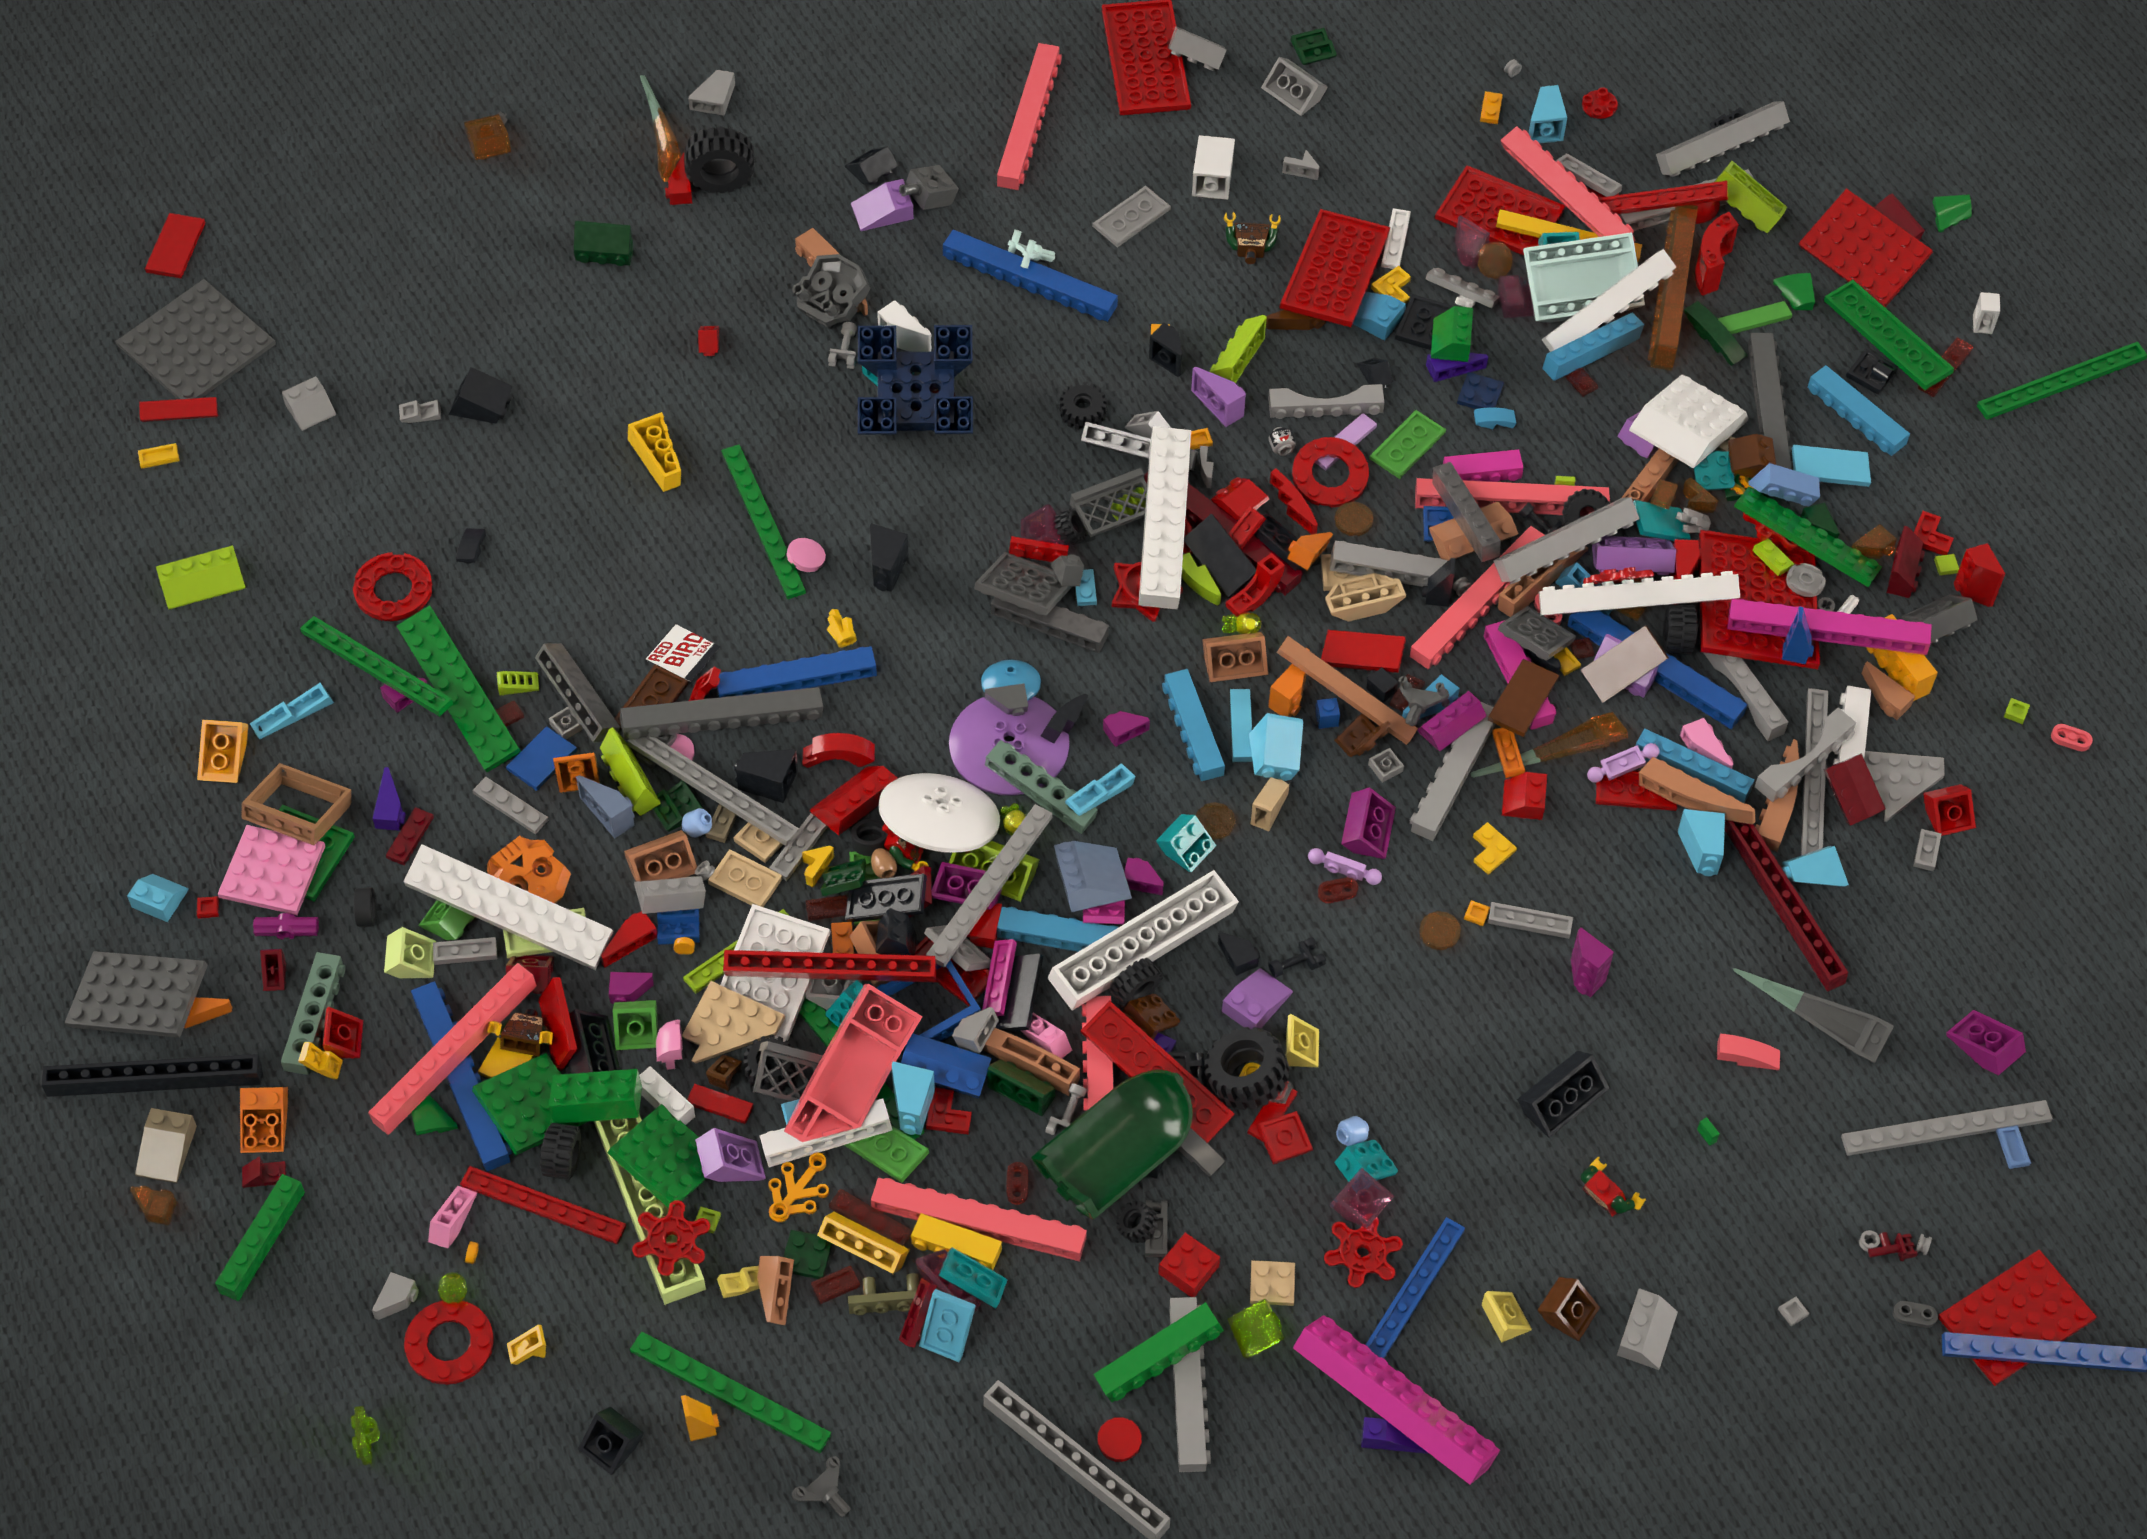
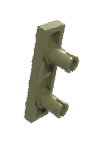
M910 1273L906 1276L907 1291L878 1294L876 1293L875 1278H864L863 1295L848 1296L849 1314L864 1315L868 1312L886 1313L891 1310L902 1312L910 1310L919 1285V1275Z

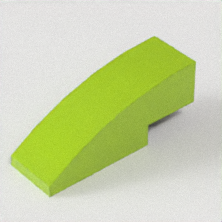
M1190 552L1183 554L1181 578L1204 599L1219 605L1221 593L1205 564L1197 567Z

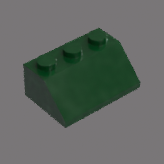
M575 221V261L630 266L634 249L630 225Z
M1000 1059L987 1068L988 1088L1040 1116L1044 1115L1055 1098V1088L1051 1083L1041 1081L1035 1078L1032 1073L1018 1069L1012 1062H1005Z

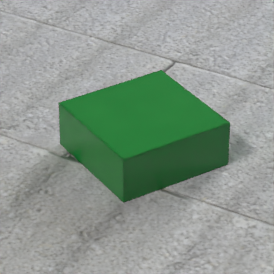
M1706 1117L1699 1122L1697 1131L1708 1145L1711 1146L1716 1143L1720 1133Z

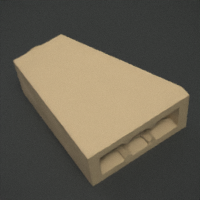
M1270 777L1253 802L1251 825L1270 831L1288 796V783L1281 779Z

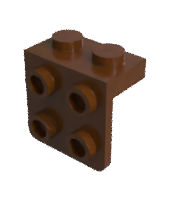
M1361 713L1334 741L1349 757L1356 754L1360 756L1376 745L1374 741L1378 738L1381 739L1388 733L1387 728L1391 724L1387 721L1375 727Z
M1150 994L1129 1001L1122 1011L1153 1040L1158 1032L1178 1026L1180 1023V1019L1156 994Z

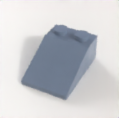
M578 775L576 777L580 799L614 839L635 826L633 819L635 815L632 811L633 804L627 796L624 798L619 791Z

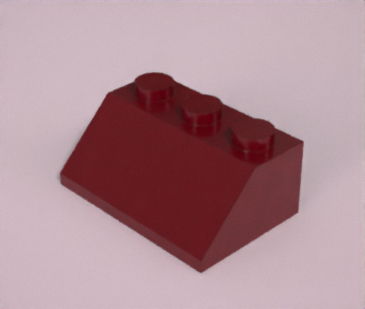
M1893 193L1873 207L1920 241L1925 230Z
M1908 526L1903 527L1886 592L1910 598L1911 593L1916 592L1918 581H1915V577L1920 575L1922 566L1918 564L1923 561L1925 553L1922 550L1923 542Z
M1862 753L1823 769L1848 825L1858 823L1886 809Z

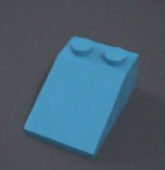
M1366 292L1353 324L1385 341L1402 320L1406 303L1390 295Z

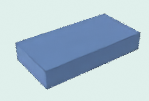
M2018 1125L1998 1128L1996 1133L2009 1169L2030 1166L2031 1161Z

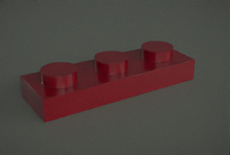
M415 807L388 850L386 859L405 866L433 820V814Z
M925 1278L920 1280L899 1337L902 1343L915 1348L916 1342L921 1337V1329L926 1320L932 1293L937 1288L936 1284Z

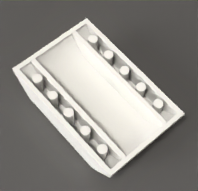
M1681 375L1645 404L1629 431L1694 468L1741 428L1749 418L1746 411L1738 405L1725 400L1722 396L1694 382L1691 378Z

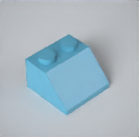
M151 874L138 879L127 897L132 908L168 922L189 888Z

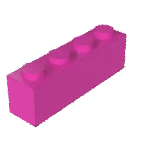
M1519 450L1444 457L1443 464L1451 462L1464 481H1515L1522 478L1524 468Z

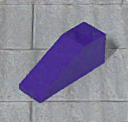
M1469 353L1468 362L1434 359L1431 358V354H1428L1426 367L1433 381L1437 382L1467 374L1468 372L1485 369L1488 356L1486 354Z
M384 767L373 822L376 829L400 831L401 824L405 823L406 813L402 810L389 767Z
M1364 1417L1362 1448L1428 1454L1427 1451L1385 1419Z

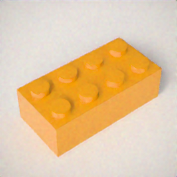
M1893 614L1885 617L1886 619L1897 620ZM1866 647L1868 652L1873 653L1877 658L1878 665L1886 670L1888 677L1915 695L1913 701L1930 694L1938 672L1925 655Z

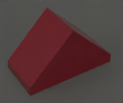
M282 949L260 950L263 991L285 990L286 959Z

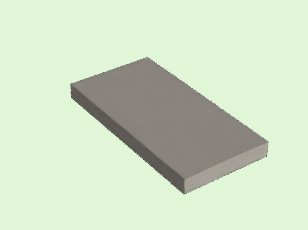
M1144 186L1096 220L1092 227L1118 248L1168 212L1171 206L1147 186Z

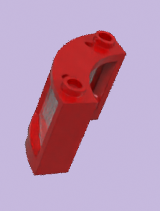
M1730 212L1716 218L1703 235L1695 267V281L1702 296L1718 290L1725 264L1722 257L1732 252L1739 224Z

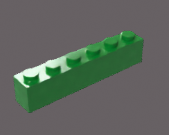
M284 1174L281 1175L215 1282L220 1294L236 1301L240 1300L303 1197L305 1191L300 1181Z
M1205 1302L1093 1375L1111 1403L1121 1400L1125 1397L1126 1393L1140 1388L1145 1381L1160 1375L1170 1365L1179 1363L1184 1356L1190 1352H1196L1200 1349L1201 1345L1209 1340L1216 1339L1224 1330Z

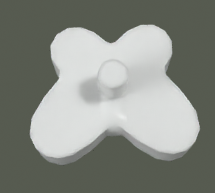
M1460 295V297L1456 298L1455 303L1462 307L1472 308L1476 301Z

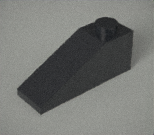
M1456 558L1448 560L1428 578L1427 586L1423 585L1422 597H1426L1425 604L1449 607Z

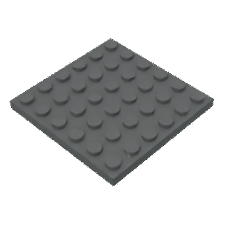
M205 279L115 341L119 348L177 399L204 397L276 345L275 340Z

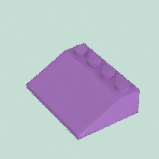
M1603 536L1601 537L1602 541L1592 544L1594 567L1599 569V572L1608 569H1616L1619 572V570L1629 567H1635L1636 571L1652 570L1657 572L1658 575H1669V573H1674L1676 549L1670 540L1645 537Z

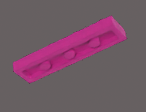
M1014 939L1000 940L994 943L982 1010L991 1007L997 1016H1004L1017 946Z

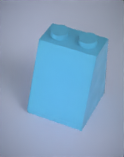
M1559 86L1540 87L1530 123V139L1533 141L1537 140L1539 143L1563 141L1567 114Z
M1267 713L1249 733L1254 775L1287 781L1291 780L1300 769L1303 719Z
M1683 810L1678 834L1696 872L1702 873L1704 876L1718 874L1724 855L1725 813Z
M1827 846L1782 862L1783 867L1781 868L1790 882L1831 886L1849 885L1835 846Z
M893 1061L892 1079L900 1130L910 1135H921L935 1092L934 1071Z

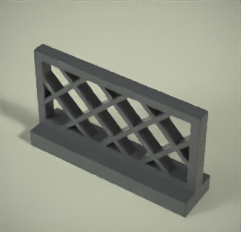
M1141 468L1071 494L1070 505L1072 509L1075 508L1090 537L1145 517V508L1141 507L1143 500L1146 501L1147 483L1143 478L1144 473ZM1141 485L1144 489L1143 495L1133 492V488ZM1116 494H1127L1126 501L1115 498ZM1130 496L1141 499L1138 506L1128 503ZM1102 499L1111 501L1108 508L1098 505V502ZM1113 502L1123 506L1121 512L1111 509ZM1081 507H1092L1091 515L1084 513ZM1128 507L1136 510V513L1130 516L1124 514V511ZM1096 509L1106 512L1104 519L1093 516ZM1108 514L1118 516V521L1111 522L1106 520ZM1091 520L1102 523L1101 527L1093 530L1090 526Z
M770 1041L762 1042L759 1049L761 1056L753 1092L789 1102L800 1099L801 1096L798 1091L806 1087L809 1082L803 1070L810 1067L815 1071L823 1055ZM767 1056L772 1057L777 1064L770 1071L765 1065ZM788 1062L793 1063L797 1070L790 1076H788L783 1067ZM780 1069L785 1079L776 1084L771 1073ZM799 1073L805 1084L796 1089L791 1078ZM765 1077H768L773 1085L768 1090L760 1089L761 1080ZM787 1081L792 1092L788 1095H783L779 1086Z

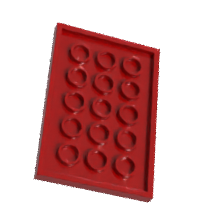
M1466 165L1436 212L1435 219L1524 255L1523 248L1539 246V238L1497 228L1496 223L1499 210L1557 223L1565 211V205Z
M1847 188L1798 243L1802 249L1846 281L1854 280L1884 307L1890 303L1933 253L1932 249Z
M2037 1250L1940 1313L1938 1318L1950 1333L2062 1342L2094 1321L2096 1315L2040 1250ZM1972 1358L1994 1386L2029 1364Z

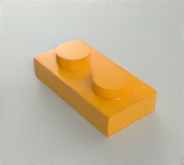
M1485 91L1480 122L1498 124L1503 94Z

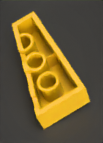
M661 412L628 424V441L662 491L665 492L680 486L681 469L676 453L673 450V444L668 434L667 425L664 422L663 413Z

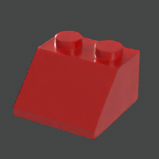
M1240 477L1231 480L1230 485L1216 492L1217 495L1211 498L1213 503L1235 520H1239L1250 506L1257 510L1269 500V497L1250 479Z
M1525 772L1504 780L1502 816L1542 820L1545 810L1547 774Z
M1959 784L1923 793L1927 815L1935 832L1941 833V836L1976 828L1971 789Z

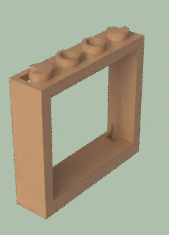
M279 763L242 802V819L315 845L350 807L352 790ZM281 784L334 803L316 824L263 805Z

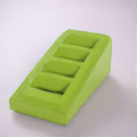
M497 672L499 695L539 691L538 672ZM529 678H532V684H533V685H529V683H528V679H529ZM521 679H524V685L520 684Z

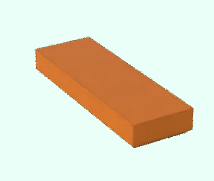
M1505 728L1493 729L1492 735L1505 778L1525 773L1514 733Z

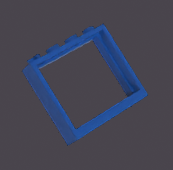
M950 960L946 968L970 1006L920 1034V1036L939 1042L952 1036L955 1028L963 1018L981 1011ZM936 964V970L942 967ZM890 981L887 984L879 985L876 989L891 996L914 982Z

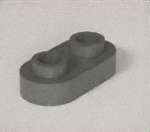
M1900 1301L1893 1309L1894 1319L1902 1324L1930 1328L1934 1326L1938 1319L1937 1311L1930 1305ZM1902 1309H1906L1908 1313H1904ZM1923 1313H1928L1930 1317H1926Z

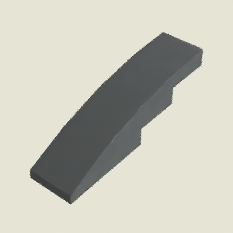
M1191 1128L1186 1139L1178 1148L1191 1163L1195 1162L1209 1177L1225 1162Z

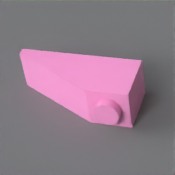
M457 1186L430 1221L428 1242L449 1248L458 1236L478 1192Z

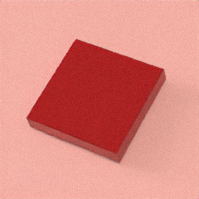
M1297 1111L1258 1123L1257 1125L1273 1164L1313 1150Z

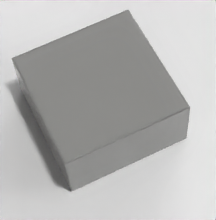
M569 707L549 718L550 725L564 739H568L584 729Z
M1390 748L1369 758L1368 765L1382 783L1403 772L1404 765Z

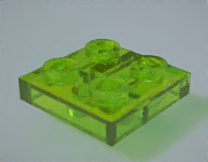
M1266 1299L1227 1319L1245 1359L1284 1339L1281 1332V1322L1272 1311Z
M364 1406L354 1407L355 1415L351 1416L352 1429H355V1436L352 1437L353 1449L356 1450L357 1459L361 1458L363 1465L372 1464L371 1443L378 1440L380 1430L377 1422L367 1416Z

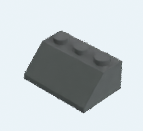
M1952 594L1902 616L1904 621L1932 624L1931 643L1939 641L1938 638L1954 634L1958 629L1970 627L1971 623L1978 620L1972 599Z

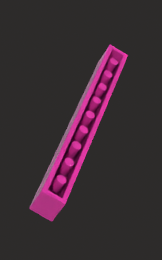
M1731 599L1727 629L1786 637L1799 606L1793 607L1762 601L1754 602L1744 599ZM1804 608L1812 640L1923 655L1928 653L1931 643L1932 624Z

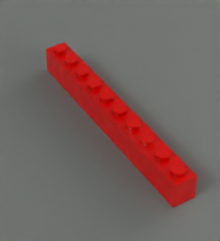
M724 950L723 971L725 976L936 982V957Z

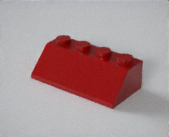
M867 766L812 807L810 812L839 836L879 805L882 791L889 783L896 780L897 777L884 766Z

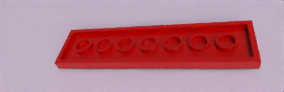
M1110 1000L1081 1029V1033L1130 1078L1151 1070H1166L1178 1073L1184 1080L1183 1084L1192 1103L1193 1116L1190 1128L1206 1143H1209L1234 1117L1235 1114Z

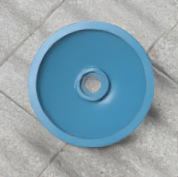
M1019 660L999 661L989 666L981 678L983 692L989 688L1025 683L1027 701L1039 692L1041 686V678L1038 671L1030 664Z

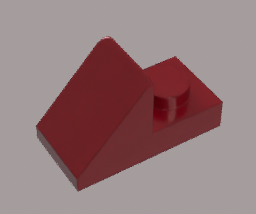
M261 1157L252 1160L242 1167V1188L276 1185L281 1175H286L285 1161L263 1163Z

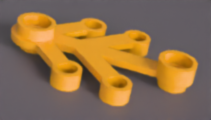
M816 1152L809 1157V1168L796 1184L793 1177L794 1165L791 1162L782 1164L781 1171L785 1175L788 1193L783 1201L780 1194L782 1188L781 1181L777 1178L769 1181L768 1185L770 1191H772L774 1202L769 1208V1216L773 1221L784 1222L791 1214L803 1212L813 1214L817 1209L816 1203L813 1200H807L804 1204H791L797 1199L814 1196L825 1198L829 1195V1187L826 1184L804 1189L816 1172L825 1169L826 1158L822 1153ZM816 1161H820L822 1163L820 1166L814 1165ZM789 1166L792 1169L789 1172H786L784 1168ZM772 1183L779 1184L776 1188H773L771 1185ZM821 1188L827 1190L825 1193H819ZM811 1204L814 1206L811 1210L806 1209L807 1205ZM783 1210L784 1213L777 1215L776 1211Z

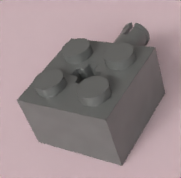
M940 165L910 169L905 185H900L899 192L903 197L911 195L919 206L926 210L952 205L959 188Z

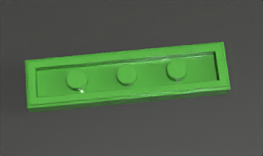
M1782 301L1718 318V320L1731 334L1791 319L1792 313L1786 302Z

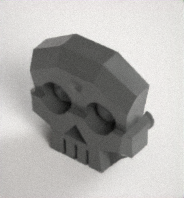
M839 254L817 256L808 275L803 276L800 282L793 286L792 291L797 296V307L805 315L831 329L836 323L851 321L858 311L857 306L866 298L871 288L859 265Z

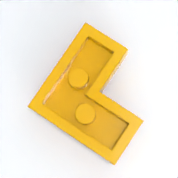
M1397 266L1373 282L1371 289L1377 294L1390 295L1407 304L1410 301V296L1401 287L1411 281V276L1400 266Z
M1488 822L1473 834V838L1486 848L1474 858V863L1488 875L1517 850L1516 846Z

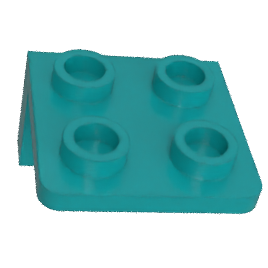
M1714 451L1694 467L1698 491L1732 489L1735 486L1734 474L1731 473L1729 451Z
M858 980L844 990L825 1013L838 1027L863 988V985Z
M1376 1140L1347 1146L1334 1162L1358 1195L1364 1194L1375 1180L1396 1175L1398 1172L1393 1161L1387 1156Z

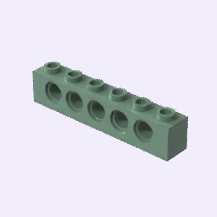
M1000 740L986 756L985 766L1043 808L1052 812L1054 816L1080 834L1096 818L1098 811L1096 807L1080 816L1072 811L1065 801L1075 794L1076 791L1067 788L1060 779L1053 778L1042 766L1035 765L1027 755H1021L1010 743ZM1006 761H1013L1014 764H1007ZM1028 772L1030 776H1024L1022 773ZM1038 784H1045L1047 787L1041 788ZM1055 795H1059V796H1061L1063 799L1058 800V799L1054 798V796H1055Z
M316 952L281 1059L284 1071L309 1075L310 1069L298 1062L301 1054L299 1051L302 1050L304 1042H311L319 1049L321 1048V1034L325 1028L326 1008L334 1007V1001L332 1000L334 995H337L339 992V979L345 974L346 967L341 956Z

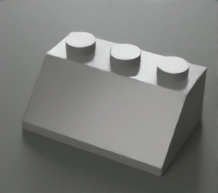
M1175 26L1168 47L1172 50V54L1178 57L1185 55L1188 57V61L1195 64L1198 61L1204 63L1203 67L1211 71L1214 68L1219 69L1227 50L1224 46Z
M1279 57L1261 88L1302 116L1321 100L1328 87L1289 59Z
M701 876L634 882L642 914L700 909L704 907L706 890Z
M1638 1289L1617 1356L1659 1370L1678 1312L1661 1296Z

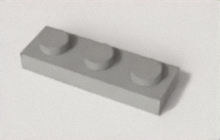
M496 937L433 943L434 965L497 959Z

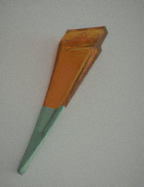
M640 75L654 123L658 171L663 182H668L675 169L677 160L681 157L678 142L645 75Z
M1610 712L1594 716L1561 736L1520 755L1523 765L1526 766L1608 747L1611 742H1618L1628 738V731L1616 715ZM1501 762L1471 772V777L1503 771Z

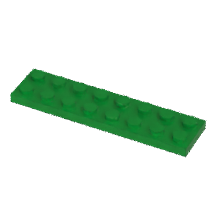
M1854 280L1849 281L1825 296L1824 302L1924 390L1953 374L1954 367Z
M1748 487L1734 505L1735 508L1866 587L1870 586L1882 568L1874 559L1867 558L1859 550L1851 548L1842 540L1829 535L1824 529L1816 528L1811 525L1809 520L1797 516L1792 510L1782 507L1777 501L1767 498L1754 488Z

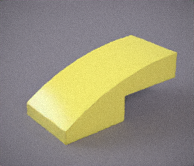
M759 1266L744 1267L737 1273L719 1275L717 1281L723 1298L738 1296L760 1289L757 1279Z

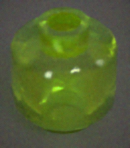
M454 1272L442 1276L438 1284L440 1298L448 1304L461 1302L467 1294V1284L464 1277Z

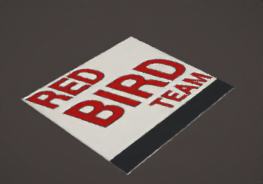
M675 625L646 660L691 682L720 646Z

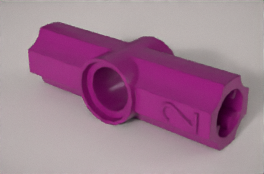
M282 913L278 917H255L253 933L254 936H276L279 939H293L295 936H317L319 920L318 917H296L290 913Z

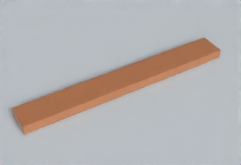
M1287 636L1278 649L1277 653L1379 726L1388 721L1391 724L1387 728L1388 732L1406 745L1410 742L1418 729L1416 726L1406 724V719L1295 640Z

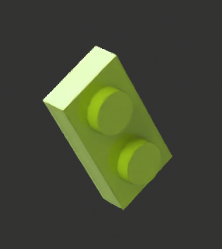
M1769 538L1754 545L1752 551L1777 576L1789 571L1794 565Z

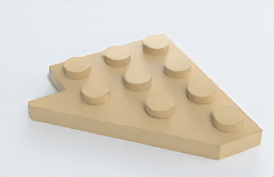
M710 981L682 1037L699 1045L692 1059V1062L699 1063L753 1044L754 1040L760 1041L763 1036L770 1038V1035H777L786 1016Z

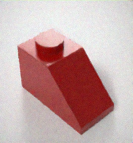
M700 326L698 330L699 353H703V356H714L715 353H718L719 326Z
M998 903L990 910H986L967 935L975 946L994 949V943L997 941V926L1002 904Z

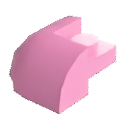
M680 1020L665 1023L657 1034V1061L666 1063V1068L669 1070L675 1069V1060L682 1059L683 1045Z

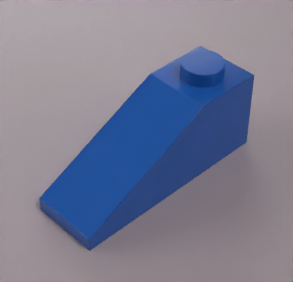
M1799 606L1783 643L1782 660L1806 664L1808 657L1813 655L1814 646L1811 645L1812 636L1804 608Z

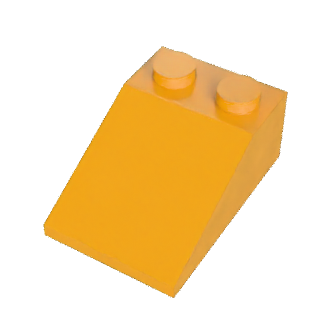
M202 720L197 780L238 783L247 745L248 724Z

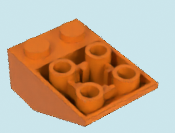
M288 1087L240 1088V1153L284 1152Z

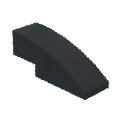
M1080 695L1064 704L1053 715L1042 732L1041 737L1055 743L1062 731L1069 733L1089 695Z

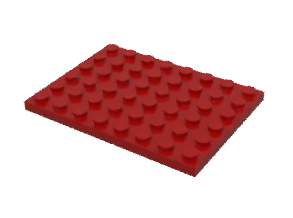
M1700 530L1699 548H1702V559L1699 560L1700 577L1703 573H1713V576H1721V572L1733 571V574H1738L1739 599L1783 604L1793 607L1801 606L1817 610V596L1804 597L1793 592L1786 582L1788 571L1777 576L1752 551L1754 545L1764 540ZM1774 543L1794 565L1806 563L1816 567L1815 555L1802 547L1797 546L1793 550H1788L1782 543ZM1731 599L1700 602L1701 652L1811 669L1819 668V641L1811 640L1814 651L1812 657H1808L1806 664L1782 660L1783 643L1786 637L1727 629Z

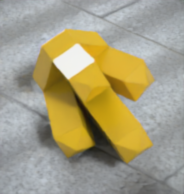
M832 609L829 612L830 616L827 618L830 623L827 631L840 648L855 643L857 637L853 630L852 618L845 617L842 619L839 610Z

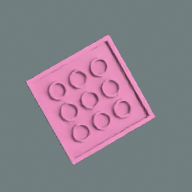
M246 825L219 889V898L298 915L325 849V843L318 841L315 845H311L276 831Z

